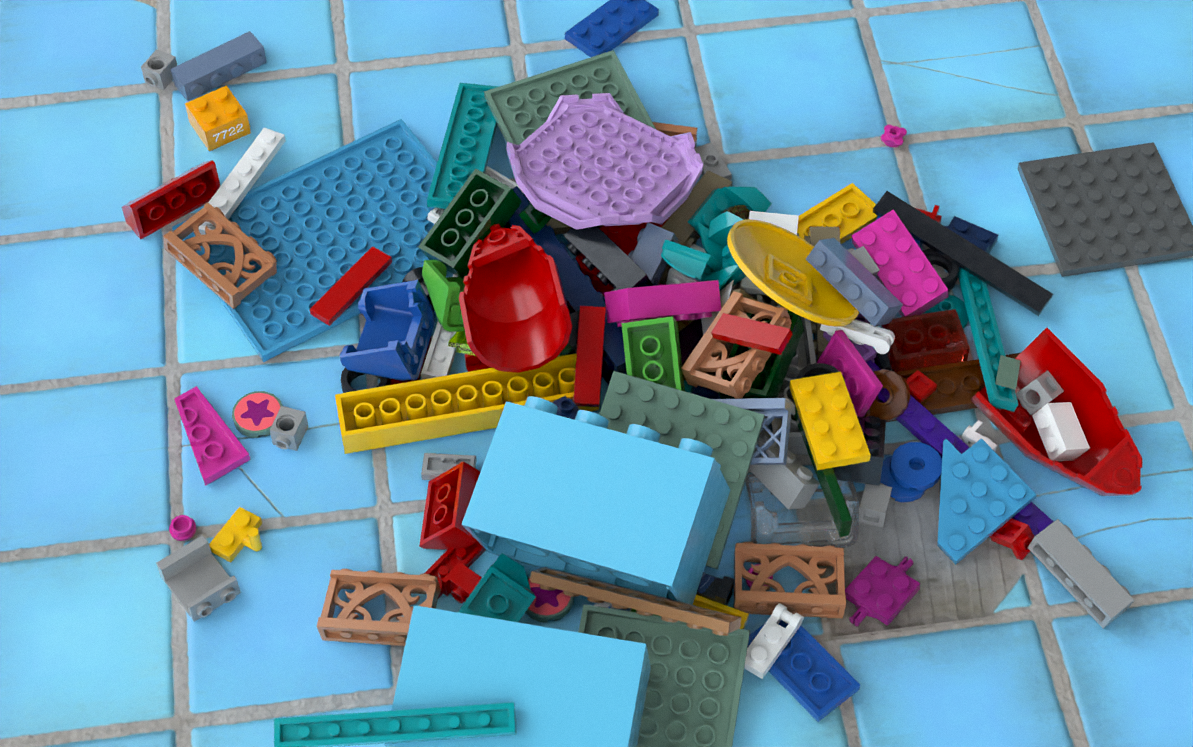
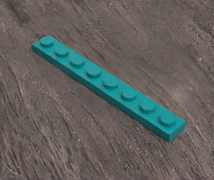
M960 268L958 279L989 402L998 409L1014 412L1019 405L1015 390L995 384L1000 356L1006 355L987 284L963 268Z
M514 702L274 719V747H341L516 735Z

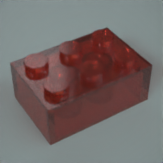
M956 309L893 318L889 324L881 325V328L890 330L895 335V340L887 352L891 364L890 371L899 372L968 360L970 347Z

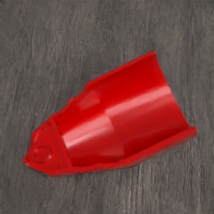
M494 224L490 227L491 232L483 241L479 239L473 245L468 262L470 270L468 276H465L463 280L465 288L459 294L467 344L483 364L498 371L521 373L538 369L558 357L568 344L572 330V323L559 271L554 259L550 255L548 256L540 245L538 246L533 238L520 226L512 225L510 229L501 228L499 224Z
M1045 328L1015 358L1021 361L1015 393H1018L1048 370L1064 390L1049 403H1072L1090 447L1089 450L1075 460L1054 462L1048 457L1035 422L1020 434L1002 416L1007 410L998 409L990 404L986 386L970 399L1025 457L1100 496L1135 495L1142 489V486H1140L1142 456L1127 428L1124 429L1117 415L1119 413L1116 407L1112 406L1106 394L1107 390L1104 384L1048 328Z

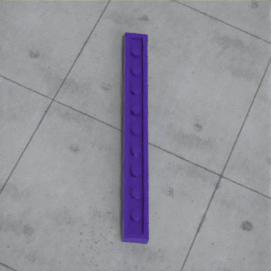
M871 360L866 362L872 371L881 370ZM886 388L880 390L878 398L880 402L885 403L888 401L890 393ZM910 395L907 409L896 420L917 439L934 448L941 458L943 455V441L945 439L961 454L970 448ZM1032 502L1013 517L1015 520L1028 524L1034 536L1054 522Z

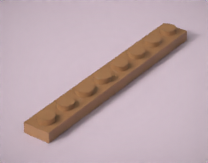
M547 567L531 571L530 582L540 584V588L544 590H563L567 596H586L590 602L603 603L605 601L612 603V607L617 609H636V613L640 615L662 616L661 619L663 621L686 622V626L689 628L702 629L705 627L712 629L713 634L727 636L729 633L740 629L741 617Z

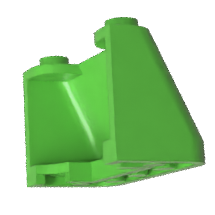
M424 260L422 276L440 325L449 332L465 331L459 302V294L465 288L463 279L460 277H446L447 268L440 260Z

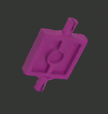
M875 556L845 589L846 599L852 602L858 609L849 618L852 624L855 623V626H859L866 616L876 618L887 626L920 590V583L906 574L908 569L914 564L911 558L908 560V557L905 556L897 566H894Z

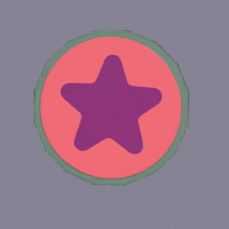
M254 391L246 394L233 407L232 419L234 425L242 435L251 438H258V435L264 434L265 436L271 435L270 428L282 404L280 399L274 394L265 391Z
M531 576L528 577L530 589L536 596L526 611V614L531 619L539 622H547V620L553 619L556 621L569 613L574 601L573 596H567L563 590L541 589L540 584L530 582Z

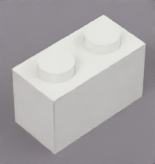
M1071 402L1047 403L1032 415L1050 460L1054 462L1072 461L1090 449Z

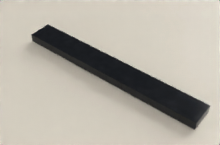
M889 191L884 193L873 208V213L879 217L894 209L913 238L1038 316L1053 297V293Z

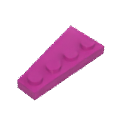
M197 386L174 398L205 486L250 460L249 453Z

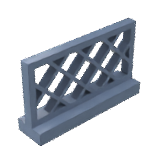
M786 398L712 399L765 415L766 419L764 420L761 432L765 429L771 438L761 447L757 443L756 448L758 450L753 455L751 465L787 464L791 415H795L796 407L794 403ZM775 418H783L782 427L774 434L768 425ZM774 442L780 446L779 458H770L765 453Z

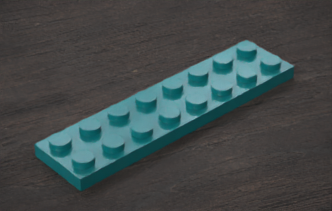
M459 83L427 197V207L446 209L475 168L485 173L497 122L485 99L484 91L499 86Z

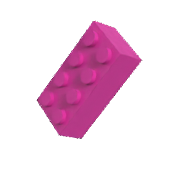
M894 209L851 236L854 247L858 249L864 246L880 269L875 278L903 304L898 312L905 323L910 322L948 298V288Z
M718 280L625 288L604 293L607 323L617 322V327H622L621 323L672 316L676 321L712 317V312L721 310Z

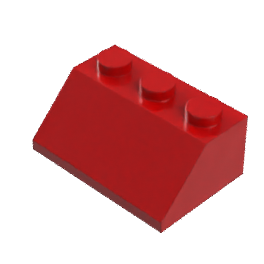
M463 461L429 481L419 545L421 548L448 550L451 547H456L457 550L458 548L465 549L478 542L462 526V522L480 475L479 470Z

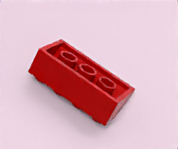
M213 160L203 162L122 206L126 223L140 239H143L209 202L220 188L215 162Z

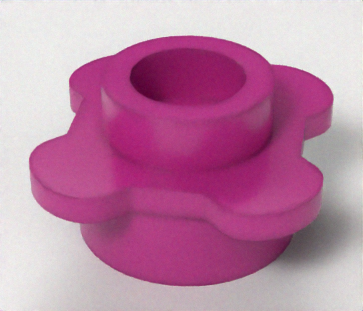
M890 124L884 127L885 132L881 135V140L889 147L902 145L903 136L907 134L906 129Z

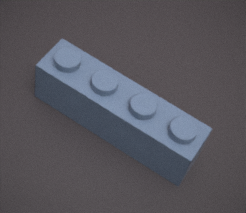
M249 31L172 68L171 73L174 85L185 99L189 101L267 63L264 46Z
M647 223L645 229L642 228L637 237L638 244L635 250L629 253L628 257L647 274L652 284L657 286L668 264L661 257L664 241L666 239L678 243L679 240L674 233Z
M835 238L819 240L807 256L806 260L874 327L889 324L903 306Z

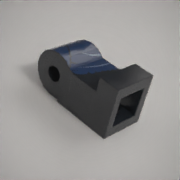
M703 572L696 595L728 606L733 595L734 579L727 576L721 579Z

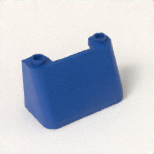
M418 280L365 288L358 302V308L360 313L364 315L366 322L357 348L353 345L344 346L340 353L341 364L349 371L404 382L417 380L435 325L434 310Z

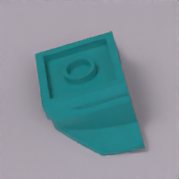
M756 187L717 188L711 191L688 220V223L701 237L705 252L712 255L722 264L723 257L721 254L724 247L708 239L710 221L731 207H739L749 215L750 211L766 212L772 203ZM734 208L730 209L729 212L732 214L735 213ZM743 213L739 214L738 217L744 220Z
M728 211L710 221L708 239L724 247L721 254L723 258L721 269L705 278L703 282L718 280L719 291L733 281V287L746 277L731 255L727 243L730 229L735 223L743 219Z
M666 239L662 246L661 257L676 271L696 282H703L705 278L721 269L722 264L710 254Z
M501 553L495 563L489 567L458 613L519 623L536 598L530 589L524 566Z

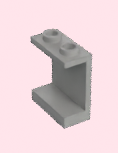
M203 535L156 563L160 577L194 622L208 616L220 605L231 602L241 593L235 576L229 577L211 553L209 543Z

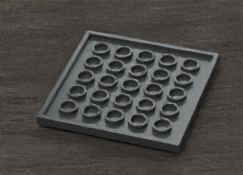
M1154 142L1026 161L1018 164V172L1061 277L1193 256V225Z

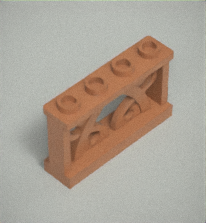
M208 202L200 211L173 232L170 230L163 236L165 250L233 309L241 304L243 298L270 276H274L277 273V261L274 255L269 251L265 252L253 237H248L244 234L237 223L230 222L218 207L214 208ZM204 222H210L216 227V229L210 230L206 225L205 235H201L199 232V226ZM194 232L195 237L182 241L190 233ZM209 245L233 246L235 251L234 266L223 262L210 265L208 263L210 258ZM200 246H202L205 250V253L203 255H199L196 253V251L198 250L201 251ZM253 260L262 267L256 273L243 271V268L246 270L255 269V266L249 264ZM226 269V274L223 276L218 271ZM240 277L248 279L238 288L235 287Z
M733 291L681 367L687 384L695 387L700 385L732 396L735 399H742L745 393L750 390L757 375L764 369L765 363L772 353L751 348L740 355L728 358V352L724 346L727 342L714 339L711 332L723 313L750 319L746 315L747 312L755 315L751 320L760 321L767 318L771 320L769 324L790 329L791 319L787 309L745 298L743 294ZM723 371H727L730 378H732L734 372H737L731 381L722 379ZM706 372H716V377L706 374Z
M736 543L734 550L733 608L748 614L772 615L775 607L781 603L787 607V611L793 614L798 613L803 617L843 618L846 607L844 548H836L834 546L814 547L805 544L793 546L781 545L779 543ZM744 562L761 563L758 566L751 563L753 571L758 573V576L749 573L743 566ZM817 565L832 566L834 573L827 578L821 579L820 576L825 574L826 568L820 569ZM790 566L801 573L808 581L801 583L796 587L794 593L785 592L778 582L769 579V577L782 568ZM742 577L753 582L750 591L742 590ZM836 581V595L829 594L825 585ZM770 587H772L776 590V592H770L767 590H770ZM810 588L808 592L811 593H802L803 590Z
M350 569L331 570L322 614L318 618L316 627L322 640L405 646L413 607H410V605L417 603L420 599V596L411 597V594H427L426 600L418 606L436 609L438 596L441 591L438 579L430 574L409 575L402 572L379 573L374 570L367 572ZM341 589L355 590L353 593L345 591L347 598L350 600L348 603L338 597ZM381 594H386L398 605L399 609L386 613L380 621H374L370 613L361 606ZM336 605L343 608L338 617L333 618ZM355 612H356V613H359V614H361V615H363V616H364V619H363V620L356 619V618H358L359 616H358V614H355ZM396 617L399 622H390V620Z

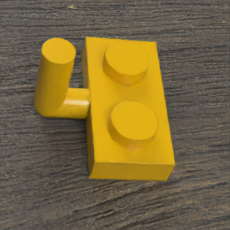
M239 507L209 543L211 552L231 563L244 546L254 551H260L262 549V542L258 528L262 525L261 518Z

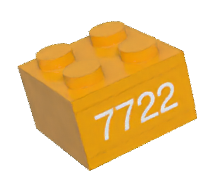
M227 85L185 103L189 123L209 151L251 133L247 113Z

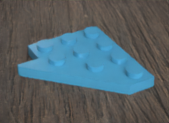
M982 438L963 454L947 439L943 441L937 546L955 565L1036 499L1037 495Z

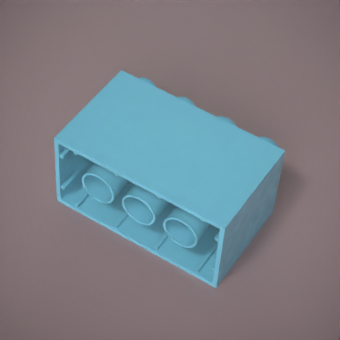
M527 397L524 406L506 401L462 526L489 553L499 556L503 553L512 560L539 568L547 567L693 605L730 493V488L720 470L721 465L716 462L715 458L711 457L713 449L707 444L688 438L681 439L678 448L658 443L661 436L658 432L637 424H630L626 434L607 429L609 421L605 417L590 411L579 410L575 420L556 415L558 407L555 404L538 397Z
M414 605L391 711L514 702L516 735L386 743L384 745L386 747H637L651 669L647 646L644 643Z

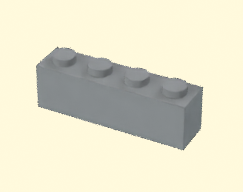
M765 429L760 433L757 442L760 447L771 438ZM774 442L765 453L770 458H779L780 446ZM789 450L786 465H750L749 468L788 510L805 508L820 485L813 477V473L808 468L803 467L796 460V456Z
M1058 519L1037 534L1028 546V549L1103 629L1125 612L1134 601L1129 591L1111 576L1108 568L1101 565L1092 556L1089 548L1082 545L1074 537L1071 529L1063 525Z

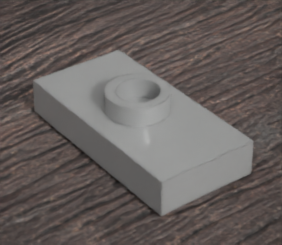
M712 142L695 148L696 153H699L703 162L702 175L709 170L731 180L732 174Z
M424 453L421 473L422 480H432L463 461L476 468V456Z

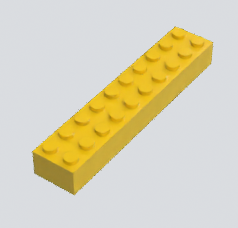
M577 353L559 356L541 368L521 373L503 372L494 368L335 394L344 452L347 454L497 428L506 401L522 406L525 405L529 396L542 398L550 402L566 396L573 401ZM577 406L579 410H599V407Z

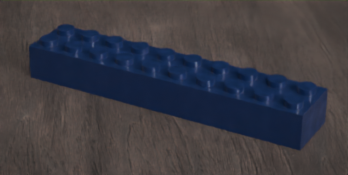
M517 186L512 188L522 203L504 228L511 229L512 225L520 226L533 238L538 246L540 245L548 256L550 255L554 259L559 271L569 314L580 310V306L606 307L602 293L597 292L589 276L581 272L577 260L569 256L565 244L557 240L552 227L545 224L540 231L534 234L524 223L519 214L530 201ZM606 313L602 377L609 385L613 371L627 375L622 327H617V322L607 323Z

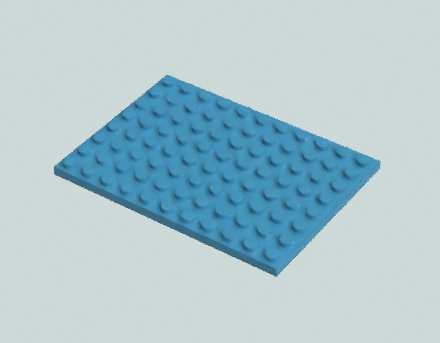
M402 119L249 190L228 219L230 222L237 223L242 232L248 237H253L265 252H271L277 261V273L274 276H270L243 298L241 304L235 309L231 308L218 296L263 362L361 314L358 302L362 294L330 326L310 315V308L372 246L391 256L392 263L368 288L401 283L410 271L423 267L424 260H429L418 246L434 226V223L427 220L428 213L434 209L433 207H427V197L437 162ZM186 221L173 226L172 230L174 231ZM194 232L190 233L182 241L195 237ZM209 245L210 258L208 263L210 265L223 262L234 266L235 251L233 246ZM200 246L201 251L198 250L196 251V253L199 255H203L205 253V250L202 246ZM253 260L249 264L255 266V269L246 270L243 268V271L256 273L262 267ZM221 269L218 272L224 276L226 269ZM240 277L235 287L238 288L248 279Z

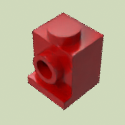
M459 562L442 579L443 594L447 597L451 594L457 602L465 603L482 577Z

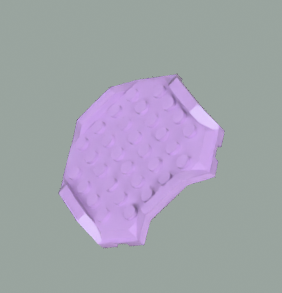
M610 93L592 94V99H579L578 95H561L547 121L520 145L507 142L506 148L515 181L534 208L576 230L599 225L621 226L645 222L663 224L687 200L703 170V162L699 153H696L694 149L695 142L691 132L670 137L625 115Z

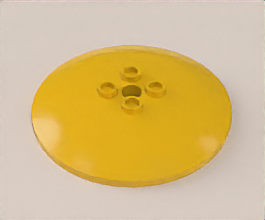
M741 220L730 229L727 243L735 262L745 275L773 301L801 317L827 326H846L852 323L858 316L859 311L806 260L814 248L813 245L784 228L760 220Z

